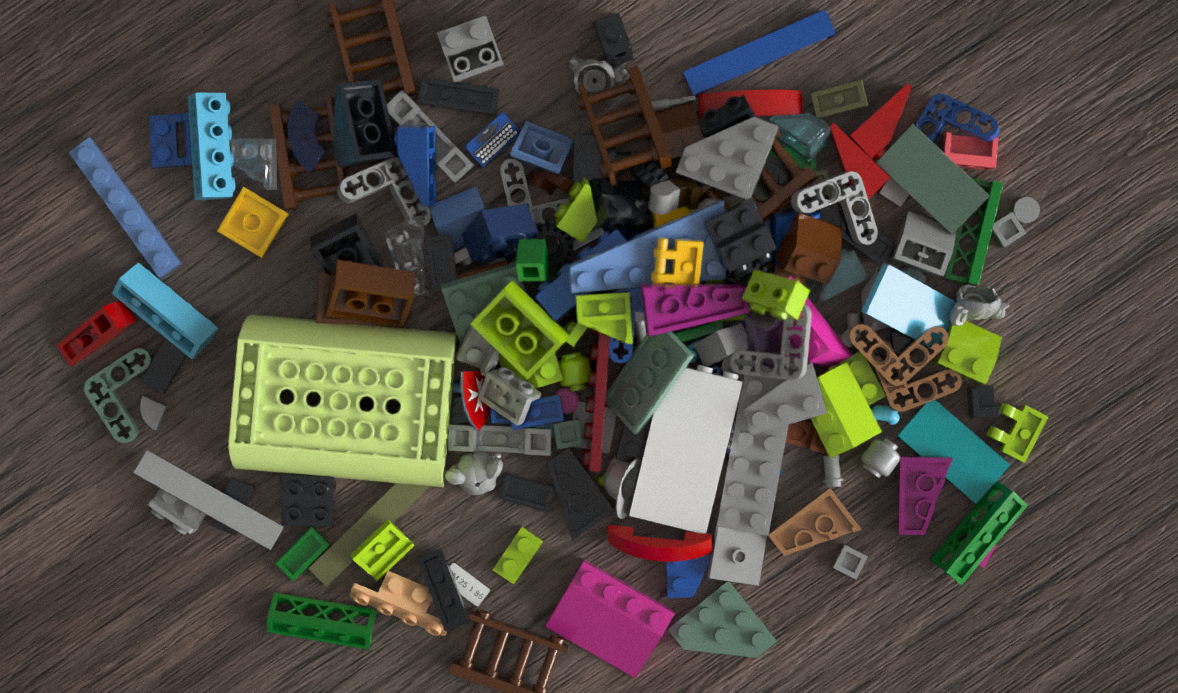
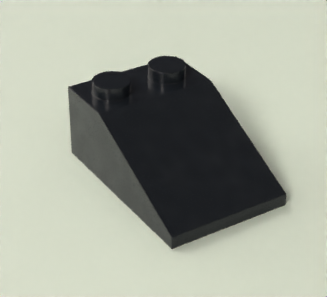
M381 79L339 83L336 85L333 146L338 168L377 163L398 156Z
M356 213L310 237L311 249L325 273L333 275L337 260L384 267Z

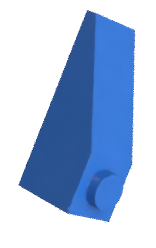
M403 125L397 127L394 143L398 147L399 158L422 206L429 207L436 203V126Z

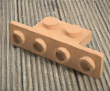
M388 571L379 592L356 583L351 588L350 597L360 605L375 607L384 615L399 617L404 623L411 626L418 625L435 636H445L447 633L442 626L441 620L427 613L432 597L428 587Z

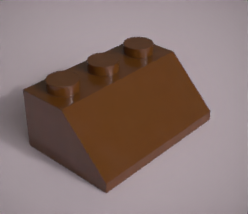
M337 260L332 275L326 316L403 328L414 299L415 272Z

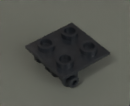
M282 474L281 525L334 527V491H336L334 477Z

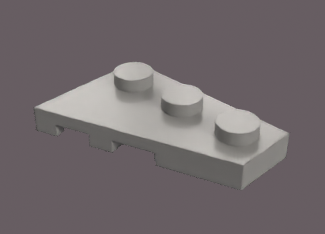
M812 362L807 365L806 373L802 378L785 380L743 409L751 435L827 413Z

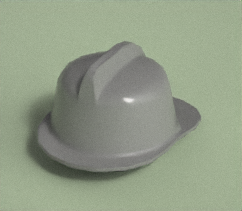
M612 459L604 478L605 489L616 500V514L620 519L625 518L630 512L642 464L640 459H635L631 463Z

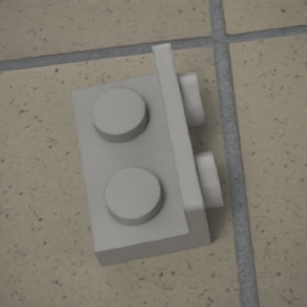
M470 326L456 353V360L480 368L481 375L486 376L490 369H495L499 359V352L473 326Z
M501 367L487 372L478 399L518 426L524 422L531 402L539 399L541 392L536 390L531 383L523 381L514 375L512 370Z
M162 489L147 504L152 508V514L162 520L167 518L174 523L172 527L182 534L187 532L189 534L194 533L206 517L205 513Z

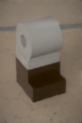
M685 176L655 184L651 187L649 210L656 214H667L671 210L686 207L689 210L698 208L701 187Z

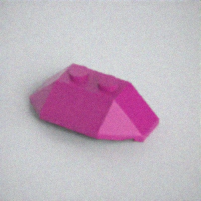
M790 275L785 277L794 280ZM807 297L804 304L810 308L812 315L807 365L812 362L814 367H833L850 358L852 353ZM766 311L763 316L762 327L781 349L784 320L778 319ZM800 313L798 320L803 318V313ZM791 326V330L799 329L803 331V326ZM793 334L790 337L791 347L794 349L800 348L802 344L801 337L798 334ZM789 353L788 356H794L795 360V357H800L801 353Z

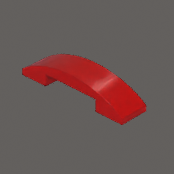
M740 90L698 94L699 119L702 118L707 110H717L724 106L730 97H740L743 94L757 117H803L801 90Z
M607 526L608 544L626 554L641 559L676 562L696 559L712 553V534L685 532L684 540L634 536V527Z

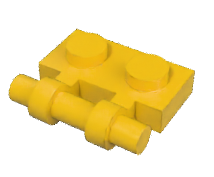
M658 238L657 247L654 248L653 257H655V268L651 272L653 284H663L664 282L670 284H699L704 242L701 240L675 239L674 249H667L668 239ZM666 259H673L672 273L665 272Z

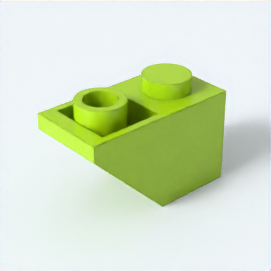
M583 177L580 183L576 182L569 192L570 198L566 204L562 203L558 207L554 215L556 217V226L582 243L597 223L589 181L585 177Z

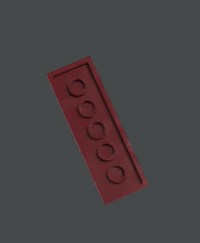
M591 329V334L595 335V344L590 345L589 360L593 361V370H590L589 382L587 383V386L591 387V397H586L585 412L590 413L589 423H584L583 438L588 439L587 449L582 450V464L586 465V470L600 472L610 336Z

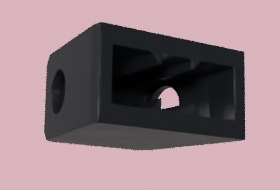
M619 13L592 22L606 62L611 67L633 60L632 47Z
M574 133L573 183H580L583 177L588 179L589 183L593 178L609 179V177L603 178L599 163L603 162L595 137ZM616 146L606 149L610 162L631 155V152H616Z

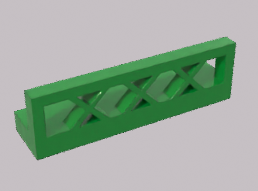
M972 178L980 187L987 188L986 192L990 196L983 202L982 211L979 208L976 210L980 217L979 223L970 229L965 221L957 229L953 252L945 271L944 279L976 286L980 282L1003 183L997 181L986 182ZM963 226L966 229V232L962 233ZM975 229H977L976 236H974L972 232ZM969 234L974 244L973 248L964 254L959 246L960 238ZM957 251H958V253L960 254V257H958V258L955 259L956 253H957ZM971 254L970 260L968 261L966 256ZM963 259L968 267L965 278L952 275L954 263Z
M996 481L930 560L962 585L1026 509L1028 504L1014 491ZM1001 490L1003 492L996 501H993V498ZM984 512H985V514H984V516L982 517V519L979 520V521H976L977 517H978L981 513H984ZM968 532V536L963 541H960L962 535ZM951 552V556L943 564L941 562L942 559L947 555V553Z
M274 592L267 616V633L370 650L376 610ZM278 602L290 604L292 607L287 612L276 611ZM311 607L315 608L318 613L310 617L305 616L302 610ZM333 611L340 612L343 618L334 621L330 620L327 615ZM358 616L369 617L367 626L357 625L352 619Z

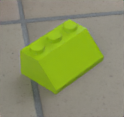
M513 280L470 323L526 379L569 337V334Z
M848 362L816 376L827 413L812 417L811 420L830 458L848 451L882 432Z

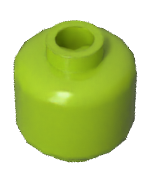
M582 352L562 355V360L558 361L563 377L560 384L564 387H570L571 391L585 389V383L589 382L590 370H592L589 357L582 355Z

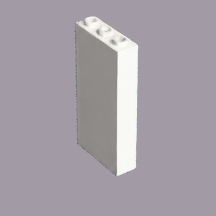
M698 365L697 369L686 366L653 414L629 516L696 533H706L743 380L738 379L739 374L723 371V375L712 373L713 368Z

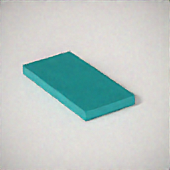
M936 400L923 404L896 435L919 456L953 457L945 478L975 504L980 501L1010 466L1007 461Z

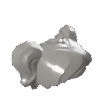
M571 57L569 60V67L574 72L575 90L579 95V84L583 83L586 94L589 95L614 87L615 83L624 81V78L627 76V71L624 67H611L605 61H598L596 59L583 60L578 57ZM593 78L597 79L596 83L592 81Z
M965 284L957 291V304L954 305L955 308L950 312V322L954 326H960L965 323L967 318L973 320L987 319L988 317L997 320L1002 319L1005 316V309L1010 305L1001 301V297L997 295L994 288L979 287L976 289L971 284Z
M484 451L466 452L458 459L456 465H452L447 469L444 474L445 479L452 485L459 484L462 490L469 495H482L495 488L496 479L503 467V462L500 459L501 454L497 452L491 456Z

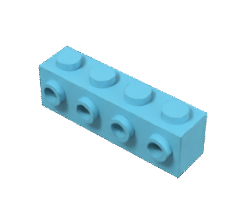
M194 93L188 96L195 200H222L233 197L235 179L231 175L234 157L229 146V141L232 138V129L228 126L227 116L230 113L229 100H226V93Z
M139 263L118 279L112 292L117 299L191 359H194L211 343L219 329L209 319L194 309L190 303L183 300L169 286H166Z

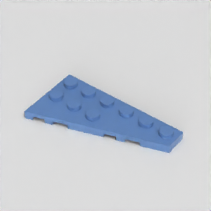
M718 200L713 205L697 209L685 217L669 221L637 235L634 239L618 243L613 248L601 253L597 252L569 264V291L571 293L641 287L640 284H653L651 280V272L655 268L653 252L654 248L657 247V240L660 237L668 239L667 249H674L675 239L703 241L699 281L726 279V269L721 264L703 222L723 212L724 201ZM666 259L665 272L672 273L673 259Z

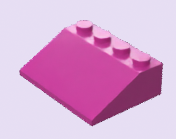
M583 559L545 627L636 678L675 613L673 609Z

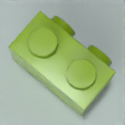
M754 270L742 299L750 304V309L756 313L764 315L767 311L772 316L781 320H786L787 317L798 320L810 290L796 280Z

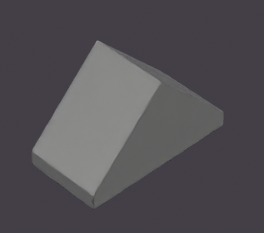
M742 323L716 331L694 344L703 366L706 367L731 357L737 351L752 348Z

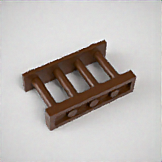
M377 0L375 4L340 13L334 3L329 4L331 12L327 13L330 28H335L348 82H356L354 73L393 63L394 66L398 65L401 75H397L396 79L382 82L383 91L400 89V91L405 90L408 96L418 94L394 0ZM379 13L381 16L386 15L388 24L383 25L384 28L345 38L341 23ZM387 38V41L392 40L394 50H390L389 54L351 63L348 48Z
M638 66L628 69L629 79L625 80L626 83L587 95L583 83L578 85L580 95L576 96L580 111H586L603 162L599 163L603 178L609 177L611 186L616 185L615 171L652 159L654 162L659 160L661 169L672 166L668 147ZM626 93L630 95L635 94L637 101L633 102L634 105L594 117L591 105ZM634 115L638 117L643 116L645 123L641 124L642 127L602 139L598 127ZM643 137L646 139L651 138L653 145L649 146V150L610 162L606 149Z
M326 96L327 106L300 111L288 112L283 110L280 104L269 105L284 207L288 211L299 209L298 203L302 202V199L337 194V187L346 178L345 167L338 168L335 150L334 158L303 163L291 161L290 151H294V148L333 142L335 102L331 96ZM329 117L331 132L295 138L287 135L286 126H289L291 122ZM337 168L339 183L304 189L295 186L294 177H298L300 173ZM347 184L345 192L353 194V188Z
M779 129L771 146V151L792 174V181L785 187L783 184L779 185L767 169L763 167L760 179L770 189L772 197L765 203L759 202L754 195L751 197L756 204L763 223L791 201L794 192L811 185L818 179L817 174L810 166L806 169L800 168L778 143L777 139L781 136ZM704 183L699 185L701 187L699 198L701 202L707 197L717 201L723 200L715 191L717 188ZM724 201V211H725V210L729 209L730 207H729V206L725 203V201Z
M476 609V612L470 611L469 618L475 621L463 658H459V661L453 660L449 674L504 693H549L546 686L558 651L567 653L568 644L564 643L565 639L552 634L548 638L491 618V613L481 609ZM487 625L498 629L499 633L488 665L482 670L474 667V662L472 661L484 626ZM510 633L524 638L512 675L505 678L498 675L499 671H497ZM536 642L549 648L537 683L531 687L523 684L524 680L521 678L533 644Z

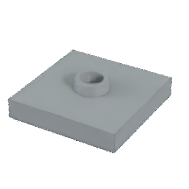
M716 526L707 577L759 586L767 536Z

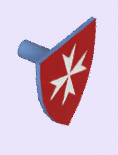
M461 371V383H453L452 391L453 393H461L464 412H466L469 422L475 430L480 431L490 413V407L478 399L486 376L481 375V371Z

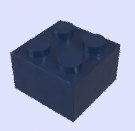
M521 204L481 210L462 233V237L471 262L482 261L483 263H489L497 258L513 259L517 257L519 239H532L538 231L528 205Z

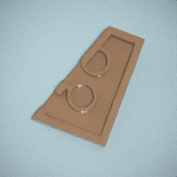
M827 488L772 530L768 536L782 555L785 556L862 529L831 488Z

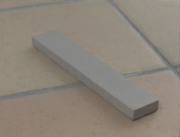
M146 451L133 472L140 478L270 551L284 529L283 526L149 451Z

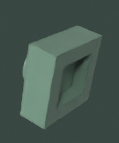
M578 418L552 423L556 449L583 445Z

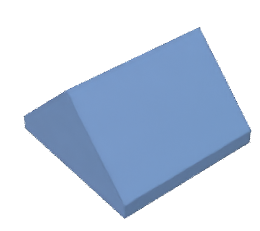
M526 121L511 150L510 156L512 159L542 171L561 175L574 139Z
M476 186L429 206L438 234H452L454 251L466 247L462 233L481 210H486Z

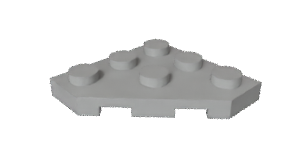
M752 117L685 147L676 173L747 200L753 195L779 126Z

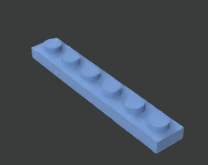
M89 137L69 151V154L159 278H163L181 265L182 262L94 140Z

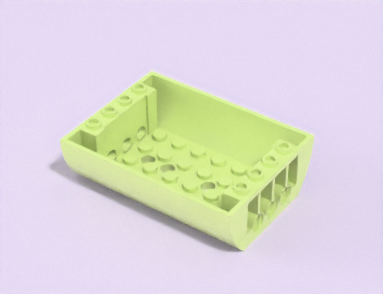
M250 314L244 321L237 346L228 445L233 467L245 470L444 487L457 333L388 326L316 323V320ZM285 389H289L294 393V401L289 405L284 404L280 399V395ZM313 391L317 392L321 397V402L317 407H312L307 403V395ZM365 396L371 397L374 401V407L369 412H365L360 408V400ZM390 399H397L401 404V409L397 414H391L386 409V404Z

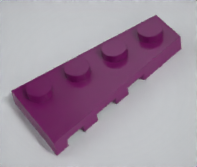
M640 284L646 333L649 336L750 313L749 304L742 299L746 291L745 285Z

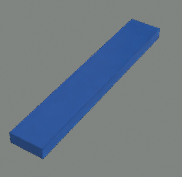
M823 10L683 71V75L692 96H696L835 35L836 32L826 10Z

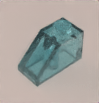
M810 113L776 115L770 118V123L779 126L778 129L781 132V136L777 140L809 162L829 143L831 127L824 120L818 119Z
M845 249L841 250L840 263L829 285L821 283L817 297L819 303L868 278L854 250L848 253Z

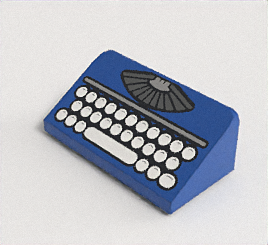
M502 112L472 139L465 148L484 168L519 136L520 131L506 114Z

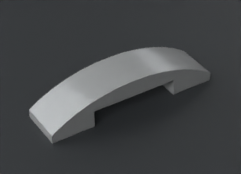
M403 90L387 104L388 113L400 126H436ZM436 126V164L456 183L474 165Z
M449 424L448 451H487L551 456L552 429L529 427L513 430L512 426L483 425L480 431H476L472 424Z

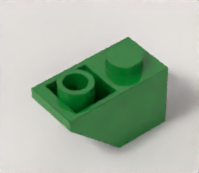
M519 239L516 259L519 281H546L550 278L545 239Z

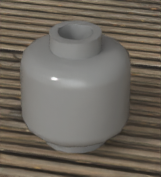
M886 438L883 442L876 439L871 441L861 456V460L864 463L862 467L877 478H880L881 475L889 476L900 461V455L896 452L898 446Z

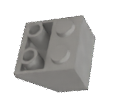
M486 15L437 33L454 83L504 65Z
M907 211L890 260L937 278L943 277L953 252L957 230L951 234L940 222Z

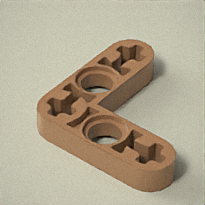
M865 323L855 324L849 333L852 344L889 383L896 386L906 383L948 344L949 340L948 333L943 327L938 325L931 326L897 356L878 334ZM857 329L860 331L866 329L868 331L866 337L870 342H872L873 338L877 340L867 351L863 349L867 344L862 339L855 340L857 336L855 331ZM933 331L936 334L942 332V343L934 342L929 347L933 351L929 354L926 347L920 344V342L925 340L927 344L932 339L930 334ZM876 347H883L887 351V357L883 361H875L872 358V351ZM915 348L923 350L925 355L924 359L918 363L912 362L909 358L911 350ZM905 358L907 363L914 369L909 371L908 367H906L902 371V379L898 377L892 379L893 373L891 369L894 367L900 369L904 365L900 360Z
M883 340L893 350L891 344ZM876 347L872 351V358L875 361H882L880 356L874 355V352L877 351ZM875 368L889 405L898 412H905L952 394L960 388L962 383L960 374L948 369L908 385L906 382L903 385L896 386L887 383L883 375ZM892 368L897 371L899 376L898 378L902 379L903 375L901 368ZM948 374L951 378L955 377L957 379L953 384L954 388L950 389L948 385L940 387V390L943 392L941 394H937V386L932 381V379L937 378V383H941L946 379L945 375ZM929 384L933 390L932 395L929 398L920 397L917 391L919 385ZM913 388V395L918 401L917 403L913 404V399L905 401V407L893 403L897 398V393H900L902 397L910 394L907 389Z

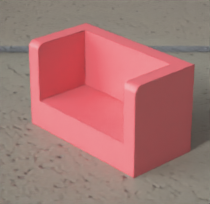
M945 132L942 134L941 150L961 168L993 170L996 168L999 137L985 142L975 137L952 135V132Z

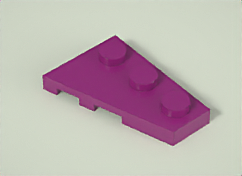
M900 456L898 535H925L953 457Z

